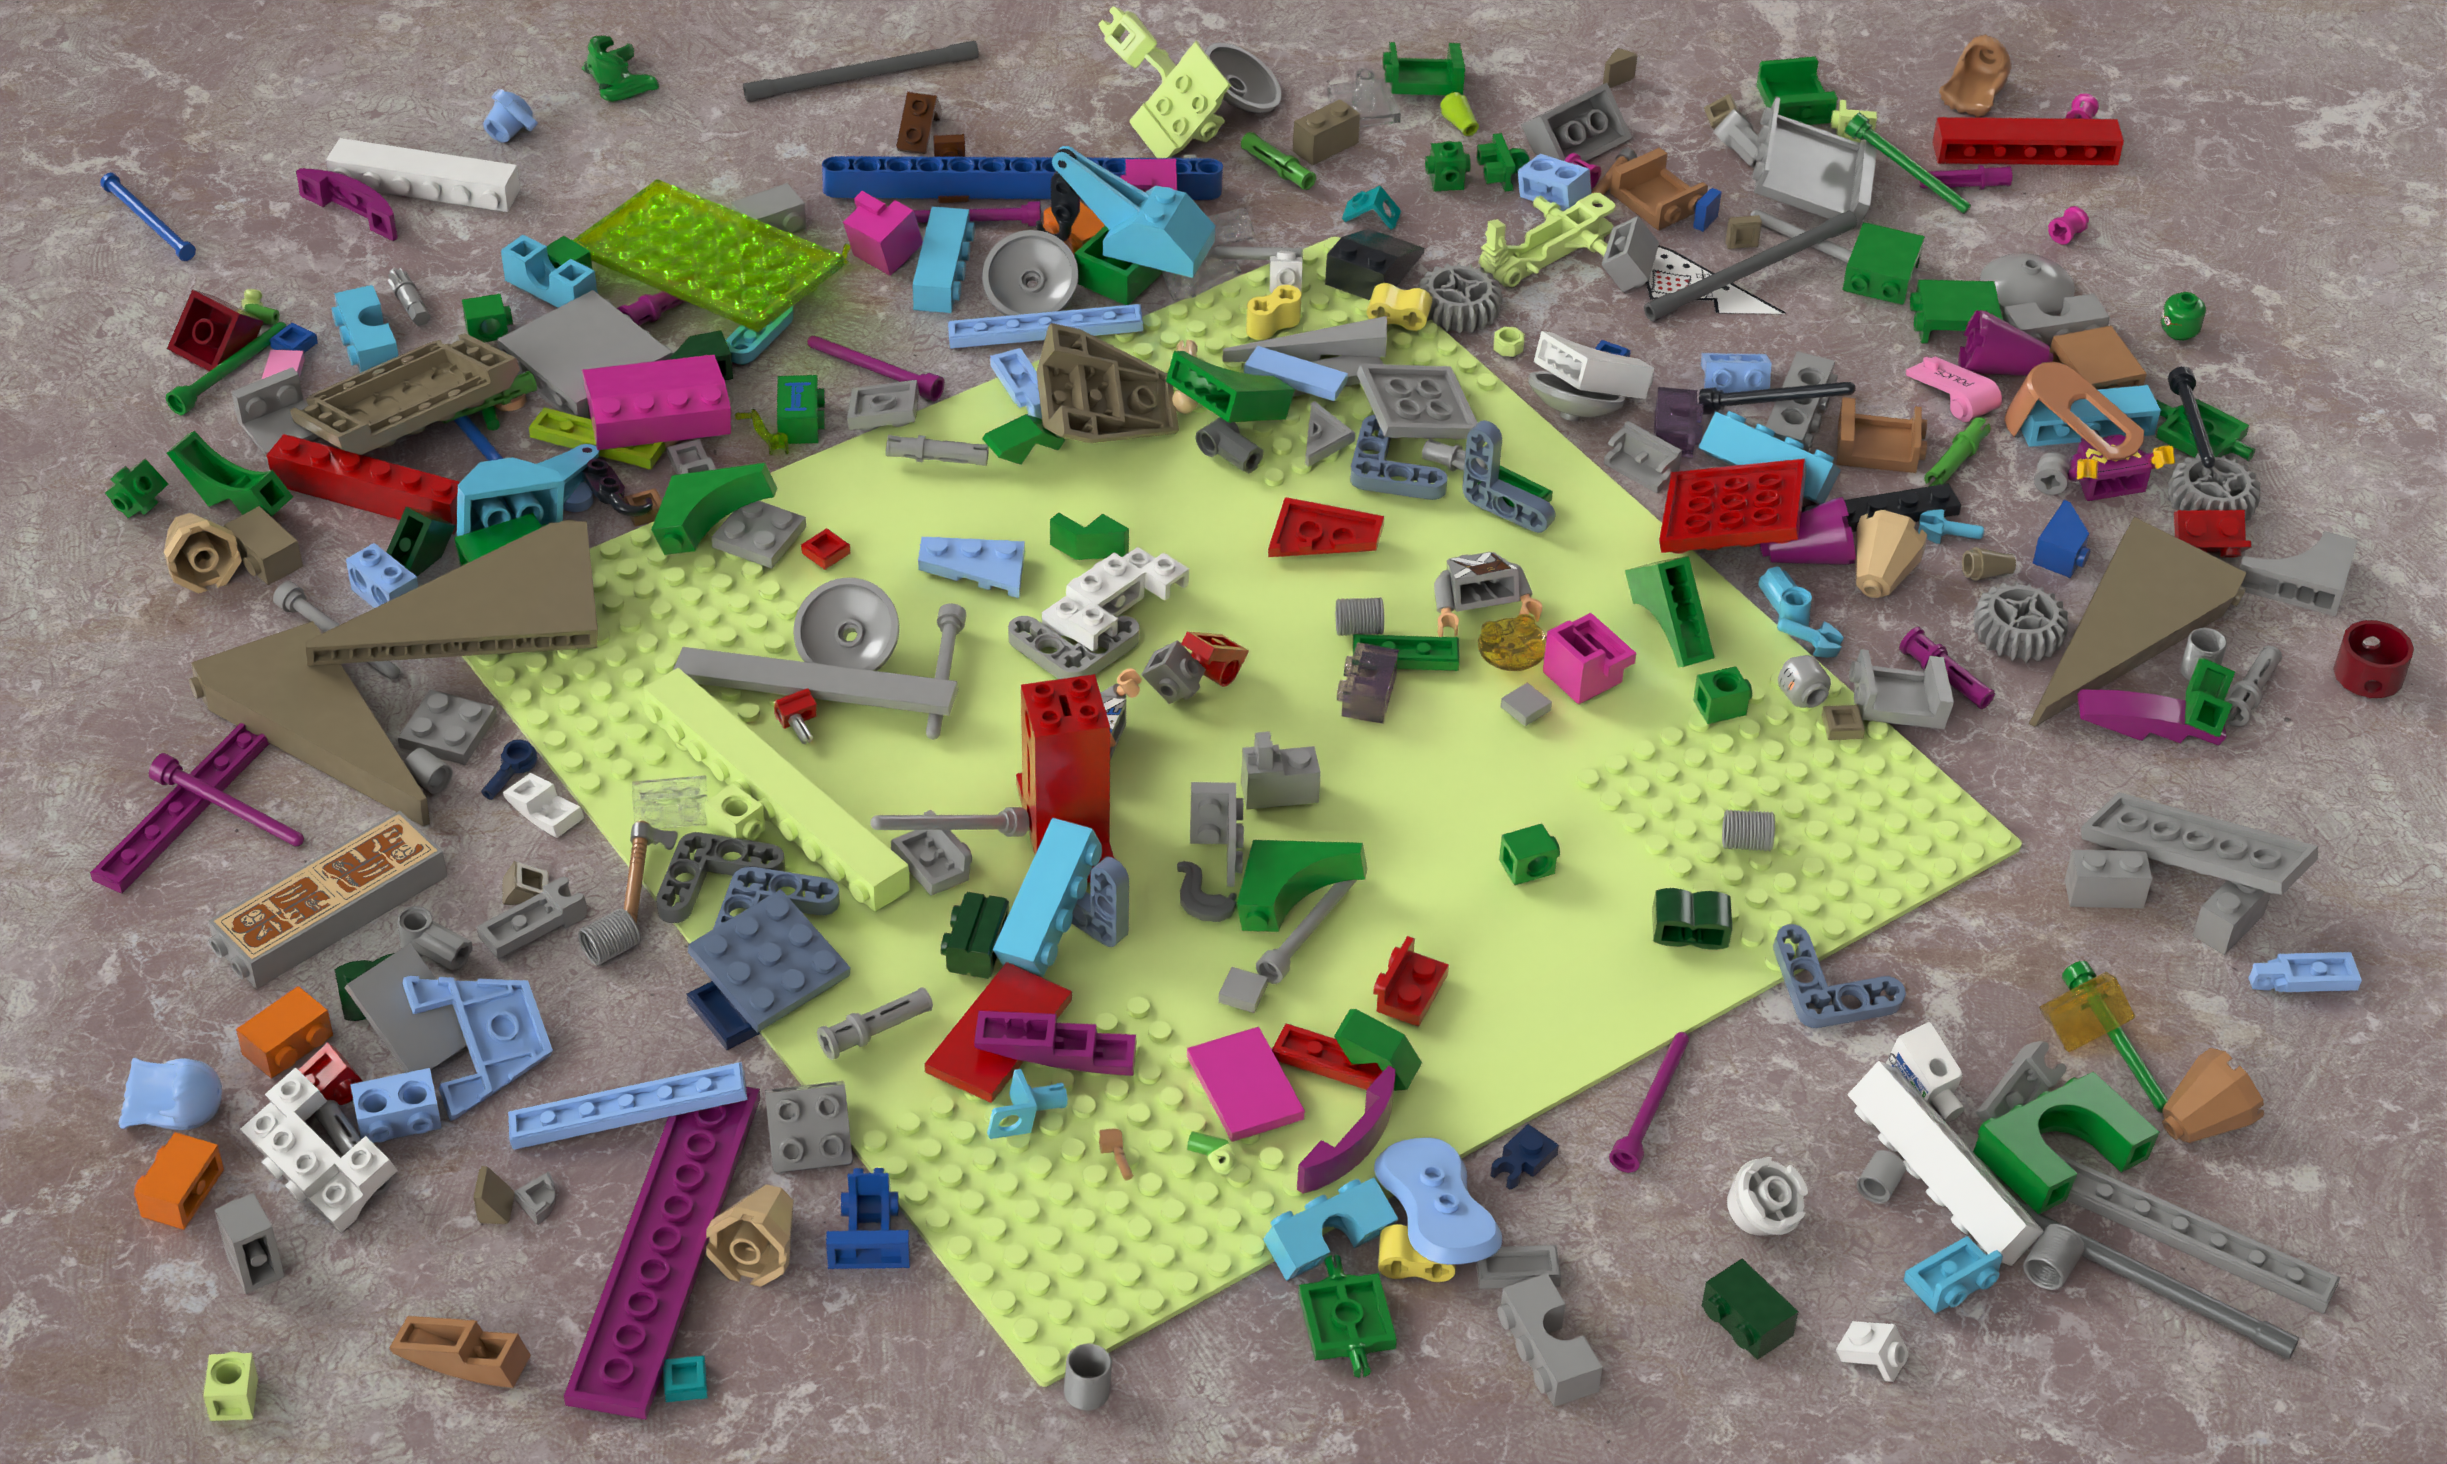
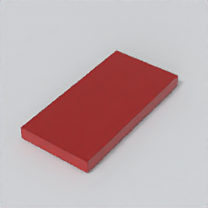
M1006 962L925 1062V1073L992 1103L1013 1077L1014 1070L1019 1069L1024 1061L975 1048L978 1012L1056 1014L1058 1019L1072 1001V991Z

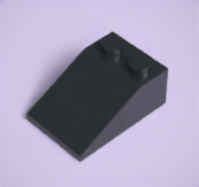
M1369 228L1343 236L1327 253L1325 285L1371 300L1373 290L1378 284L1389 283L1397 287L1424 254L1425 248Z

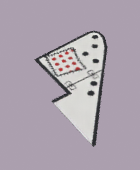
M1659 245L1650 279L1646 283L1650 300H1655L1668 293H1674L1715 273L1676 251ZM1733 283L1694 300L1714 301L1715 313L1786 314L1779 308Z

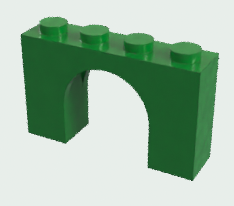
M2093 1071L2080 1078L2074 1077L2070 1079L2064 1086L2052 1092L2045 1091L2037 1099L2025 1105L2018 1104L2009 1113L1996 1119L1992 1117L1986 1120L1978 1130L1979 1137L1973 1153L2039 1215L2067 1201L2078 1174L2045 1143L2040 1134L2064 1132L2075 1135L2091 1144L2122 1173L2149 1159L2160 1132Z

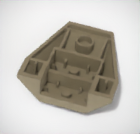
M1054 323L1048 326L1037 368V381L1043 427L1060 437L1088 443L1176 434L1179 431L1176 407L1172 402L1173 386L1166 382L1167 373L1081 329Z

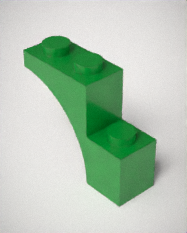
M196 431L187 434L166 452L208 507L230 498L242 515L260 506L272 517L293 498V495L273 470L257 472L235 465L214 451Z

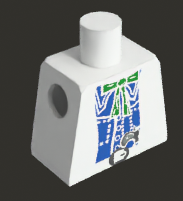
M1927 1022L1898 1036L1886 1064L1897 1068L1929 1105L1939 1112L1945 1122H1950L1961 1115L1965 1108L1954 1093L1963 1077L1962 1071L1933 1025Z

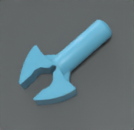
M1942 509L1927 511L1920 516L1918 533L1920 534L1922 529L1927 534V539L1937 544H1940L1941 537L1946 534L1974 539H1982L1984 535L1983 526L1948 521L1944 518L1945 510Z
M1784 617L1779 620L1777 625L1779 631L1810 642L1815 647L1813 656L1823 658L1836 657L1842 648L1840 644L1844 639L1843 635L1825 621L1820 629L1816 630Z

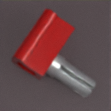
M809 688L775 700L774 714L783 729L790 726L793 727L802 744L810 743L813 736L804 721L816 717L817 703L813 699Z

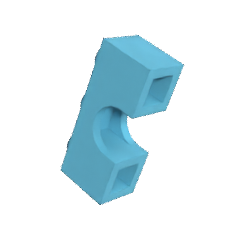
M521 235L501 250L505 281L557 308L592 290L597 293L594 270L573 259H569L556 269L548 258L547 246L525 235Z
M373 285L334 293L336 307L331 308L336 327L341 326L339 327V332L343 345H349L347 346V353L352 366L357 365L361 373L399 356L397 343L389 323L384 324L381 304Z
M1375 1177L1363 1183L1359 1179L1352 1180L1338 1190V1195L1327 1199L1326 1195H1321L1308 1202L1304 1206L1306 1210L1296 1215H1293L1292 1211H1288L1270 1222L1272 1227L1263 1240L1286 1281L1321 1265L1331 1251L1323 1239L1322 1228L1334 1227L1340 1229L1347 1235L1353 1247L1356 1248L1379 1237L1382 1229L1396 1223L1398 1217Z

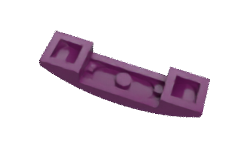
M300 168L296 171L300 197L321 207H325L330 202L339 204L368 218L371 231L393 242L398 239L392 208L374 189L356 179L331 171Z
M1388 1066L1366 1090L1365 1114L1341 1141L1333 1147L1321 1140L1298 1165L1297 1190L1303 1194L1340 1179L1360 1164L1373 1150L1383 1135L1391 1115L1395 1083L1394 1068Z

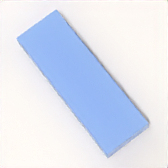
M1261 346L1255 348L1244 364V373L1275 376L1296 390L1331 401L1337 399L1348 380V373Z

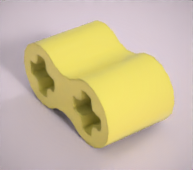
M1381 283L1373 290L1367 309V316L1369 319L1387 316V325L1398 324L1408 330L1417 331L1426 325L1432 306V297L1427 291L1420 288L1402 290L1392 284Z
M1281 285L1275 288L1270 295L1255 297L1249 300L1247 303L1246 333L1248 336L1256 340H1266L1271 338L1280 329L1292 328L1298 325L1301 316V291L1292 285Z
M1397 1224L1382 1229L1378 1268L1382 1275L1392 1279L1420 1277L1432 1282H1444L1454 1277L1456 1265L1439 1264L1430 1261L1414 1249L1408 1237V1226Z

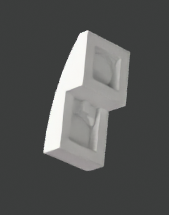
M529 773L503 792L505 799L524 817L556 838L584 819L580 806L557 796L553 783L532 773Z

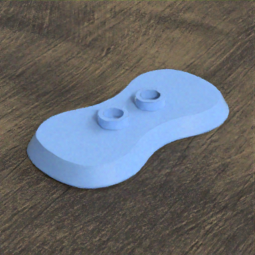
M1436 1138L1408 1139L1392 1144L1377 1157L1374 1165L1375 1175L1383 1187L1392 1193L1403 1205L1408 1216V1237L1410 1243L1420 1255L1439 1264L1458 1265L1481 1261L1498 1252L1502 1244L1501 1230L1492 1215L1470 1196L1467 1188L1466 1166L1457 1151L1450 1144Z

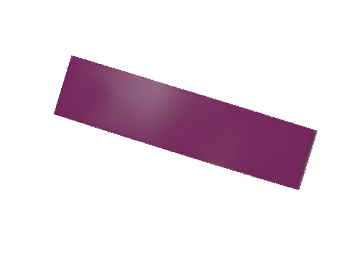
M2081 689L2077 694L2080 718L2082 720L2143 741L2149 733L2181 743L2188 735L2219 746L2227 737L2225 725L2220 737H2215L2185 724V700L2121 690Z
M979 1011L974 1045L977 1049L1050 1067L1091 1073L1133 1076L1137 1040L1134 1034L1097 1033L1096 1024L1057 1023L1056 1014Z

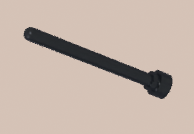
M2185 366L2174 368L2168 375L2170 389L2181 398L2202 465L2205 468H2212L2216 460L2193 394V390L2196 387L2194 373Z
M1839 382L1723 393L1722 390H1717L1715 387L1703 388L1699 392V406L1702 414L1707 415L1715 414V412L1723 410L1725 406L1851 395L1855 392L1856 387L1852 382Z

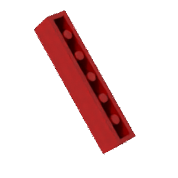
M1937 117L1932 142L1938 164L2118 166L2124 139L2118 119Z
M283 434L267 453L269 470L275 472L288 490L398 520L401 519L407 506L431 512L455 525L452 535H455L457 532V496L460 481Z

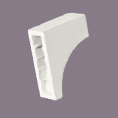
M1541 332L1534 363L1579 390L1646 399L1648 389L1653 382L1654 367L1637 358L1600 351L1572 342L1552 332Z

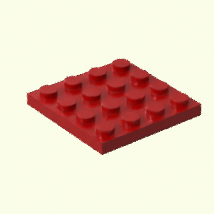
M1805 459L1671 472L1659 538L1661 553L1672 552L1681 554L1697 549L1718 550L1729 546L1751 547L1760 543L1774 542L1784 544L1791 540H1798L1806 479Z

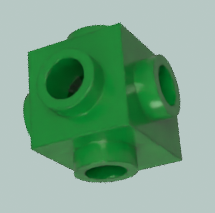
M1445 141L1442 143H1431L1430 156L1425 157L1426 174L1430 176L1433 191L1464 190L1465 173L1470 172L1471 161L1470 155L1464 153L1462 142Z
M144 459L131 469L124 466L113 475L110 480L114 484L105 494L118 511L122 512L127 518H130L139 511L145 515L156 506L159 501L155 497L169 483Z

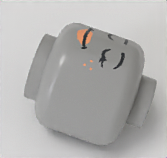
M1803 655L1792 657L1784 663L1778 676V685L1794 706L1813 708L1823 703L1827 698L1831 679L1814 657Z

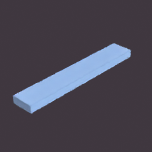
M1141 304L948 321L950 349L1045 340L1048 326L1051 323L1081 329L1093 336L1142 332Z
M742 1062L509 1111V1140L512 1149L525 1148L747 1100Z

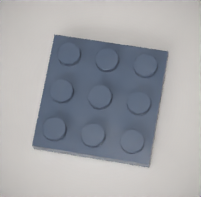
M782 889L688 944L690 956L757 1033L850 976V966Z

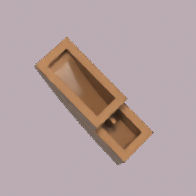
M407 1316L389 1347L393 1354L431 1370L463 1380L514 1388L531 1356L519 1334L486 1332L481 1329L477 1320Z

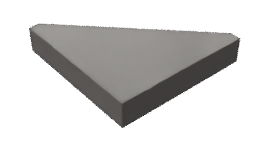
M1316 402L1311 403L1305 457V465L1308 467L1355 442V432Z

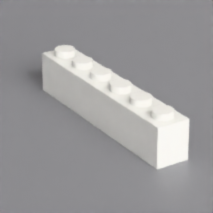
M339 138L326 159L328 171L356 179L379 193L508 212L520 191L517 165L343 138Z
M1878 1061L1847 1094L1857 1105L1854 1109L1856 1114L1867 1124H1874L1881 1132L1878 1135L1879 1140L1891 1151L1899 1152L1905 1159L1903 1162L1906 1170L1916 1179L1922 1178L1929 1186L1926 1192L1930 1198L1938 1205L1946 1206L1953 1213V1216L1950 1218L1953 1224L1966 1235L1971 1234L1978 1242L1977 1246L1986 1255L1998 1250L2003 1255L2001 1263L2012 1266L2044 1233L2040 1226L1897 1068Z

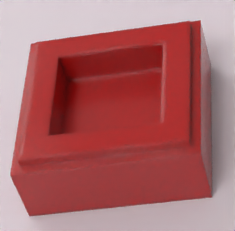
M826 528L801 544V550L803 555L826 570L850 554V544Z

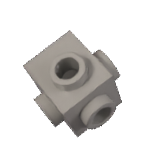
M1177 640L1155 651L1141 675L1168 704H1171L1181 698L1185 700L1191 698L1199 690V681L1206 669Z

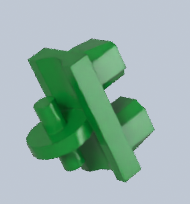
M1502 133L1493 134L1492 143L1477 145L1476 159L1479 166L1484 165L1483 173L1486 184L1501 183L1504 192L1513 191L1514 186L1510 179L1511 175L1518 173V170L1530 161L1526 150L1522 148H1511L1509 150Z

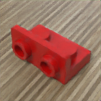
M2178 510L2174 512L2175 537L2206 553L2220 552L2221 558L2241 557V552L2252 548L2251 540H2246L2245 510Z
M1407 936L1401 948L1395 947L1388 963L1389 969L1386 974L1380 973L1377 977L1373 994L1378 996L1376 1012L1419 1027L1448 975L1449 964L1415 953V938Z

